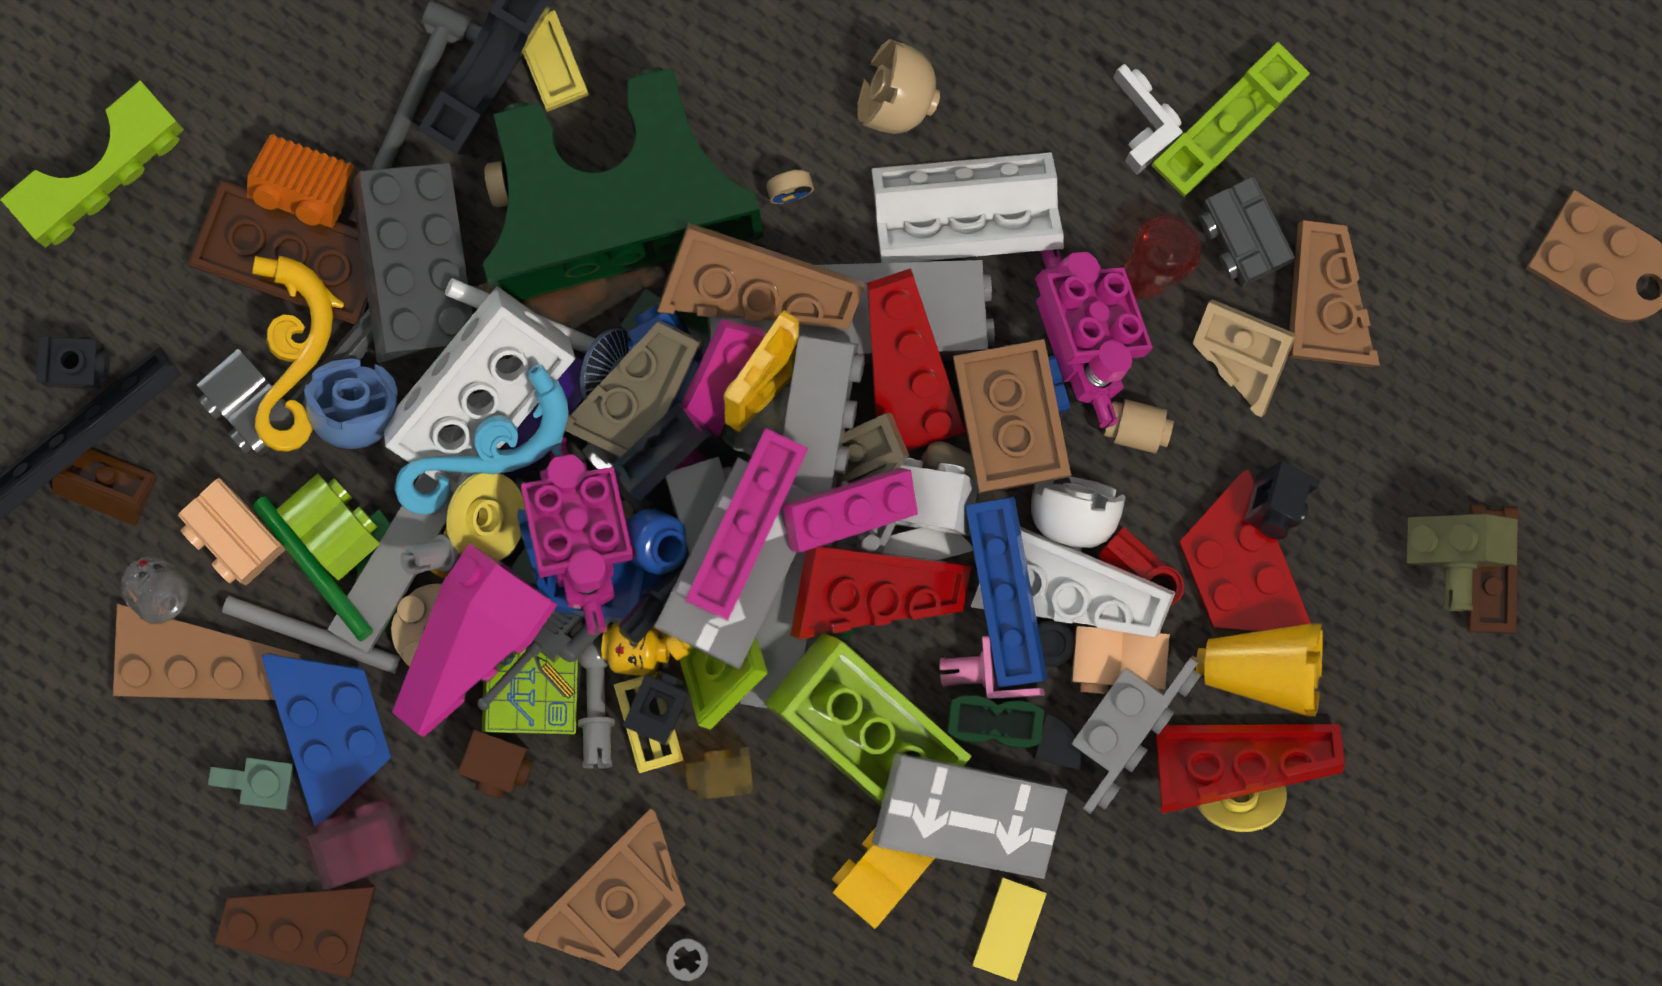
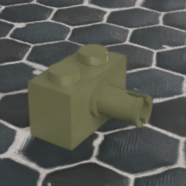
M1489 514L1408 517L1407 563L1445 569L1443 610L1473 611V570H1477V567L1517 566L1518 519Z

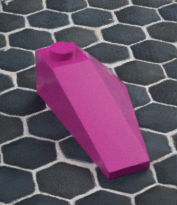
M470 543L442 583L392 713L418 735L425 737L464 702L465 693L481 679L489 681L498 673L496 666L513 651L518 654L531 644L557 604L507 565Z

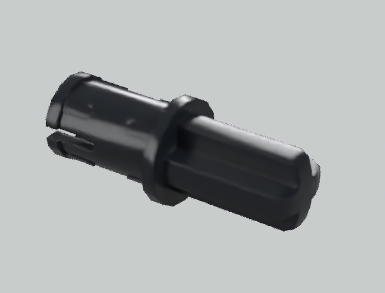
M684 563L676 570L663 574L651 588L645 587L642 590L643 598L619 623V632L624 638L633 644H637L654 627L685 566Z

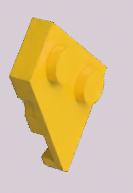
M785 310L778 316L738 377L730 383L725 391L723 398L725 401V423L739 433L792 380L799 338V319Z

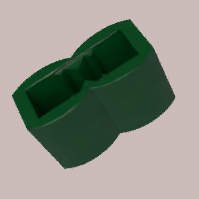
M961 696L949 702L946 734L950 738L963 743L976 744L992 739L997 744L1008 748H1029L1041 743L1044 710L1035 704L1024 701H1009L997 705L983 697Z

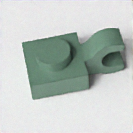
M246 758L245 771L211 767L208 785L241 790L239 804L287 810L294 764Z

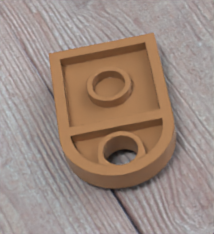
M1575 190L1571 192L1526 270L1614 321L1637 322L1658 312L1662 308V243ZM1649 276L1658 283L1659 294L1655 300L1643 299L1638 294L1636 284L1640 277Z

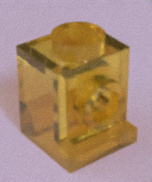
M749 747L740 748V758H732L731 750L703 752L704 761L686 763L688 791L697 790L698 800L754 794Z

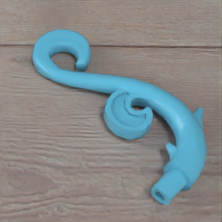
M542 364L532 367L527 372L528 378L536 389L534 396L539 402L533 417L538 418L542 416L538 430L526 443L515 449H498L497 444L501 441L508 443L511 448L516 446L518 440L517 427L507 417L501 415L489 417L482 421L475 430L474 445L479 456L430 457L410 462L404 466L398 473L395 483V492L401 505L414 514L424 515L435 513L444 507L450 493V484L447 476L439 475V483L436 489L429 493L419 492L414 487V480L426 471L499 474L527 467L542 459L550 451L553 452L555 457H560L562 439L569 413L568 402L558 380H552Z

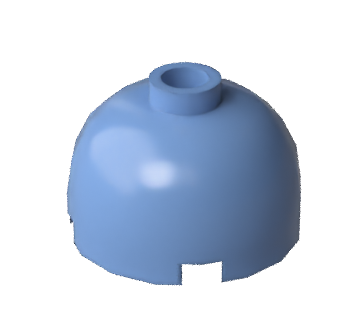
M352 358L331 361L318 367L312 373V381L308 386L306 384L304 389V405L312 429L324 442L345 449L364 448L378 442L383 437V431L395 413L398 401V390L395 380L383 367L376 364L375 370L362 367L361 360Z

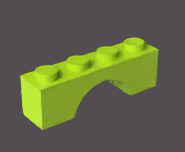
M141 80L106 109L110 124V140L104 156L92 169L84 174L70 178L52 177L34 170L0 199L30 235L45 248L51 243L58 245L65 241L74 232L75 227L73 224L86 213L91 216L99 212L109 202V193L121 183L123 186H127L134 182L144 172L143 164L155 154L158 156L165 155L179 142L178 135L184 129Z

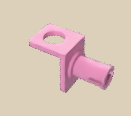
M989 636L982 637L983 651H981L980 656L940 658V670H959L957 674L940 675L943 688L956 685L983 684V687L986 688L987 699L1045 696L1043 688L999 691Z

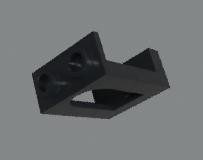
M677 403L611 467H614V472L628 493L638 501L645 497L661 511L676 517L664 478L695 448L709 460L719 457L722 468L730 466L732 470L738 458L746 460L680 403Z

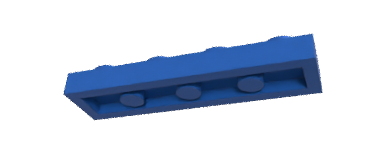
M1015 497L965 505L998 687L1044 681L1047 679Z

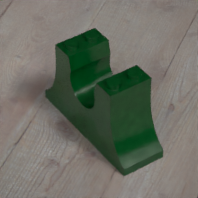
M652 67L642 70L637 74V77L628 79V112L635 135V142L631 152L623 162L604 172H582L572 168L563 161L554 130L539 103L531 105L527 102L513 103L506 106L503 112L493 114L507 168L508 208L501 236L491 254L483 262L486 278L492 291L498 286L520 302L672 262L675 260L688 223L745 242L764 238L760 209L755 192L743 188L722 174L707 158L695 139L684 111L673 68L663 70L660 67Z

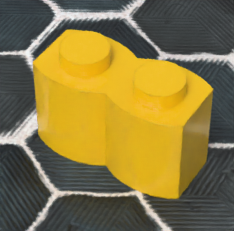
M874 829L862 843L868 849L866 854L857 864L849 858L831 880L838 885L833 894L872 928L876 929L935 858L877 847L872 843L875 833Z

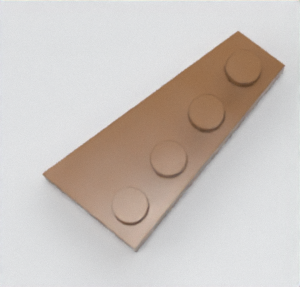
M688 223L660 298L657 312L674 314V311L695 312L697 316L716 318L717 315L744 317V320L763 322V319L776 320L785 310L799 319V325L849 329L865 287L864 281Z
M117 604L113 696L275 700L261 657L262 654L274 653L278 656L302 659V655Z

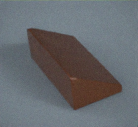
M90 448L52 478V492L55 495L136 526L155 484L157 474Z

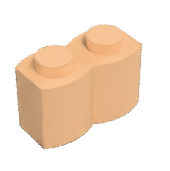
M1077 626L1075 629L1071 682L1081 683L1080 692L1107 694L1108 687L1113 686L1127 667L1156 689L1165 690L1170 634L1159 633L1158 636L1151 637L1096 627Z

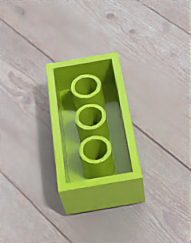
M826 633L820 634L763 703L880 806H882L895 752L964 766L972 757L844 642Z

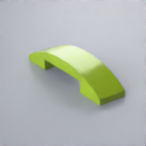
M1277 42L1246 72L1244 77L1186 133H1183L1151 166L1185 197L1223 162L1310 73Z

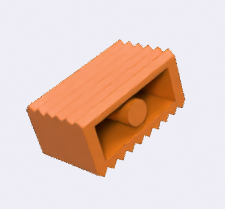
M271 134L248 173L247 197L253 199L257 205L264 209L274 210L278 208L295 214L305 224L312 226L322 224L334 228L342 208H344L349 195H351V183L354 180L355 166L351 162L345 163L343 159L337 160L334 156L329 157L326 153L320 154L317 150L312 151L309 147H303L300 143L294 144L291 140L286 141L283 137L277 138L275 134Z

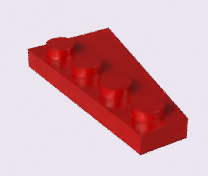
M910 268L867 282L875 418L885 413H892L907 451L966 433L912 269Z
M823 545L806 550L790 636L804 639L814 637V634L851 631L853 627L865 625L880 626L891 624V621L906 618L915 620L962 612L972 566L950 561Z
M1340 724L1165 725L1159 735L1154 734L1161 814L1343 773L1345 764Z

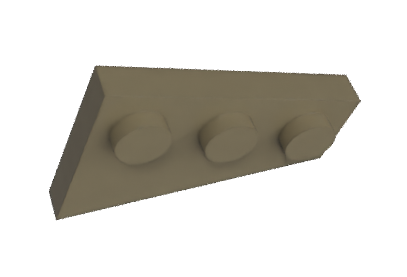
M661 320L658 321L609 375L586 397L577 409L568 416L565 431L618 457H622L670 411L702 340Z

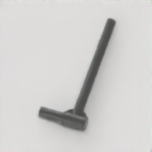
M432 0L429 2L421 23L424 24L427 34L431 36L371 170L392 168L447 43L455 44L465 39L475 42L482 26L473 23V18ZM353 208L348 220L356 223L355 210Z

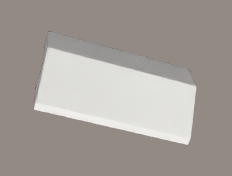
M1052 153L872 168L881 263L919 262L1064 249L1063 230L1058 211L1057 174Z

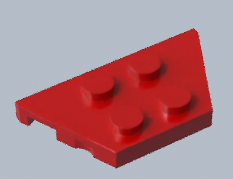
M1249 469L1243 471L1178 542L1211 627L1258 632L1310 624L1311 622L1278 540L1265 536L1261 533L1260 529L1244 521L1254 487V480Z

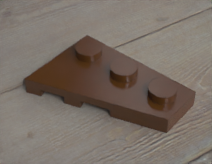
M376 887L227 898L215 944L352 978Z

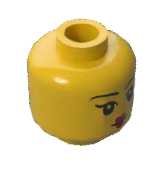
M613 622V624H609L607 630L603 632L601 657L602 660L608 661L610 669L615 673L645 676L646 674L652 676L656 673L660 663H668L670 651L663 640V635L660 630L654 627L637 644L631 643L621 635L619 623Z

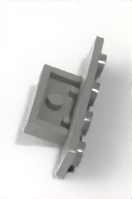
M1191 656L1165 694L1126 667L1072 742L1073 746L1109 771L1083 809L1091 814L1097 805L1104 810L1108 807L1121 788L1114 783L1115 779L1123 768L1132 773L1147 752V749L1140 744L1150 730L1159 735L1175 713L1168 708L1175 695L1180 693L1186 697L1200 678L1201 674L1194 670L1200 662L1195 656Z

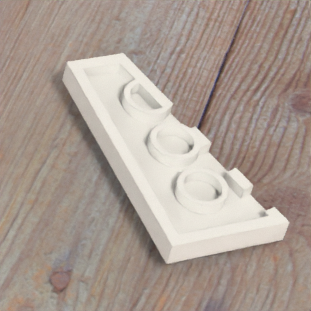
M1020 527L1036 616L1054 619V621L1071 624L1075 622L1093 625L1102 629L1151 637L1159 635L1174 598V591ZM979 583L971 607L984 609Z

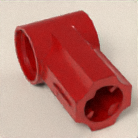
M1125 527L1096 556L1103 562L1148 581H1151L1155 576L1167 578L1175 592L1170 607L1178 602L1183 595L1184 582L1178 571L1164 564Z

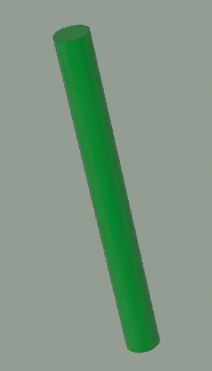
M266 496L259 498L253 504L252 508L357 640L363 641L373 633V628L302 540L284 521L269 498Z

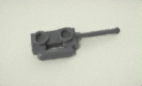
M553 611L531 644L525 648L526 651L482 699H478V707L482 710L489 709L490 703L531 658L536 657L540 652L553 663L559 657L567 662L576 661L600 635L596 619H594L596 634H588L585 623L570 638L567 635L585 617ZM605 621L606 626H608L611 623L609 621Z

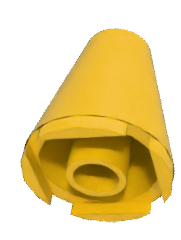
M1310 623L1208 639L1206 648H1198L1197 659L1200 662L1196 666V671L1204 676L1205 685L1305 716H1316L1320 691H1315V688H1318L1319 677L1322 675V624Z

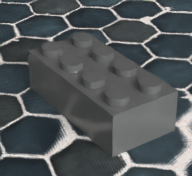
M450 163L359 171L351 183L377 362L439 356L473 315L472 306L445 295L446 287L452 278L468 284Z

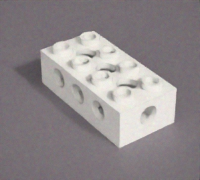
M496 286L396 407L394 415L383 431L385 446L409 463L423 458L438 456H479L474 445V435L480 423L489 417L501 415L511 419L515 426L518 427L538 404V400L534 396L536 389L528 378L527 372L532 367L542 364L550 378L558 380L575 360L570 338ZM505 355H514L509 359H500ZM476 390H485V391H483V392H481V393H478V394H473V393H472L473 391H476ZM449 424H454V425H455V426L450 427V428H444V426L449 425ZM501 441L498 443L497 448L500 449L505 442ZM450 471L424 472L437 482H439V475L447 476L450 490L454 493L467 478L477 474Z

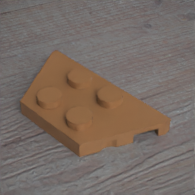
M650 808L523 936L529 941L561 950L564 953L620 971L686 905L657 813Z

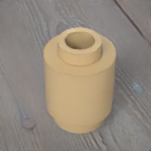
M1124 399L1123 403L1112 401L1119 422L1108 428L1105 426L1103 436L1113 438L1114 444L1154 454L1157 453L1159 445L1168 446L1174 421L1166 419L1167 409Z

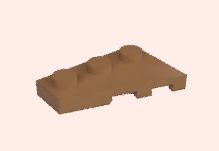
M1306 220L1298 223L1289 328L1290 332L1297 335L1287 358L1375 368L1380 366L1377 350H1373L1368 330V326L1371 325L1367 309H1363L1357 284L1360 278L1348 228L1345 225Z

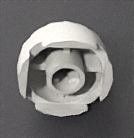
M1071 476L1068 477L1071 483L1053 484L1054 480L1035 483L1031 498V514L1034 524L1044 537L1081 552L1082 547H1095L1106 542L1116 530L1122 516L1126 498L1123 494L1115 498L1116 489L1095 481Z

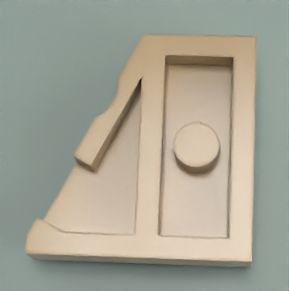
M1212 299L1208 302L1193 345L1206 360L1212 361L1217 366L1219 374L1229 386L1232 387L1234 385L1250 403L1252 412L1262 417L1266 413L1297 334Z

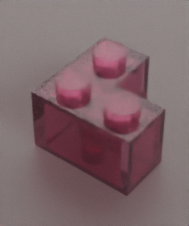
M378 801L355 809L357 816L355 819L345 822L344 816H340L317 824L319 833L307 838L324 890L333 889L419 860L402 807H389L388 801Z

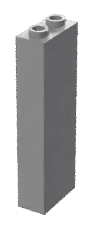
M982 260L816 265L864 281L865 288L849 329L799 325V336L809 335L858 343L857 354L865 355L864 363H871L872 351L869 331L867 282L911 268L942 361H953V356L988 350V346L994 345L993 318H986L985 301H991L992 297L990 274H983ZM717 315V318L707 317L708 346L721 319L760 328L765 335L776 320L750 321L744 320V317Z

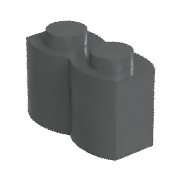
M238 348L196 384L204 393L198 398V401L215 420L222 414L234 427L228 435L245 454L254 449L257 454L262 456L270 448L258 438L255 430V416L260 402L272 385ZM283 398L274 405L269 415L270 424L277 430H288L294 424L293 414L285 408L286 401Z

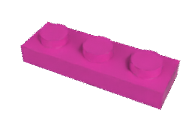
M905 468L894 469L782 505L790 550L799 553L918 515L911 470Z

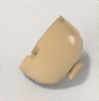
M890 39L881 45L870 65L878 67L871 85L864 78L858 101L857 117L866 127L881 132L898 134L908 132L920 124L926 115L931 116L935 112L940 100V91L935 89L936 75L932 64L922 52L909 45Z

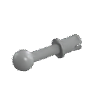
M441 534L434 537L430 542L406 545L403 549L405 553H401L400 562L404 571L409 575L433 569L446 572L452 570L461 556L451 544L449 536ZM516 545L515 548L511 551V553L508 554V555H507L505 558H503V559H506V558L510 557V556L514 553V551L516 550L517 545Z
M600 635L578 658L581 666L586 669L587 718L578 720V726L583 728L582 767L593 769L594 764H597V769L612 767L611 727L615 726V719L606 717L605 668L609 666L607 660H602L601 657L603 636Z

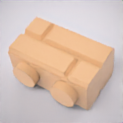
M220 478L213 481L197 498L179 512L178 516L186 524L180 530L182 534L198 550L205 545L216 556L217 559L211 565L229 584L235 579L241 584H249L286 550L260 518Z

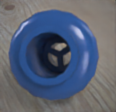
M652 508L643 509L635 513L626 522L633 554L630 561L634 565L654 574H667L679 568L686 560L689 553L685 540L686 529L678 518L664 511Z

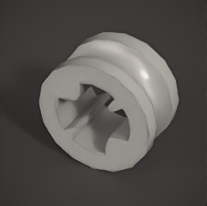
M684 938L670 947L666 964L669 972L675 978L682 981H692L699 978L705 972L708 965V953L699 941ZM685 947L688 952L696 949L699 952L701 960L695 961V963L700 965L696 971L690 972L687 967L679 970L676 967L674 959L680 958V956L675 954L679 948Z

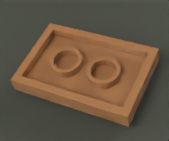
M1045 339L953 356L978 493L982 494L1070 477V466Z

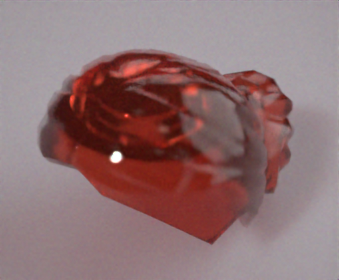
M1159 215L1146 221L1141 226L1133 242L1132 256L1126 259L1124 265L1120 266V268H1125L1135 299H1151L1153 296L1163 292L1165 286L1176 284L1186 278L1197 267L1201 255L1198 234L1184 221L1174 216Z

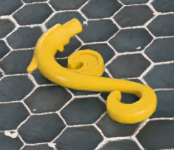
M255 256L252 274L275 278L274 283L284 284L292 297H295L296 291H298L306 300L310 310V332L308 338L302 344L295 343L292 340V335L295 333L302 334L305 329L301 320L295 316L283 314L273 319L267 329L266 341L270 352L278 359L293 363L260 402L255 416V430L258 438L267 447L276 451L289 452L299 449L308 441L312 433V426L308 420L306 409L296 400L291 399L285 403V408L290 410L294 417V424L288 430H277L272 427L269 419L271 409L316 365L326 349L332 332V307L343 308L344 303L331 293L312 269L303 263L283 256H278V260Z

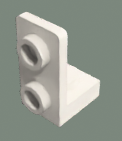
M1123 64L1116 70L1113 77L1114 80L1157 129L1153 132L1149 127L1146 128L1128 144L1132 151L1129 152L1125 162L1137 175L1162 155L1182 135L1183 131L1179 128L1182 123L1176 112L1168 104L1164 103L1160 106L1149 93L1152 90V86L1147 78L1139 70L1134 69L1131 71Z

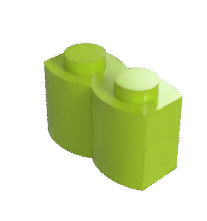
M317 473L276 510L322 566L339 581L380 545L371 533L377 528V525L360 507L354 511L350 509L347 503L353 497L335 478L327 483Z

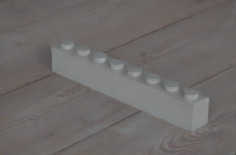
M800 335L783 437L808 448L792 484L815 495L834 489L836 487L837 475L846 474L850 447L842 446L845 428L853 429L857 401L850 400L852 382L860 383L865 355L857 354L858 343ZM835 541L825 544L823 546L834 547ZM806 551L796 553L756 635L768 674L741 699L740 704L767 708L763 703L820 636V633L814 634V637L804 639L790 636Z

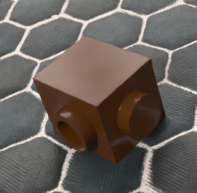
M474 730L458 774L476 780L475 790L501 798L503 790L514 793L517 785L526 786L534 761L527 759L530 749Z

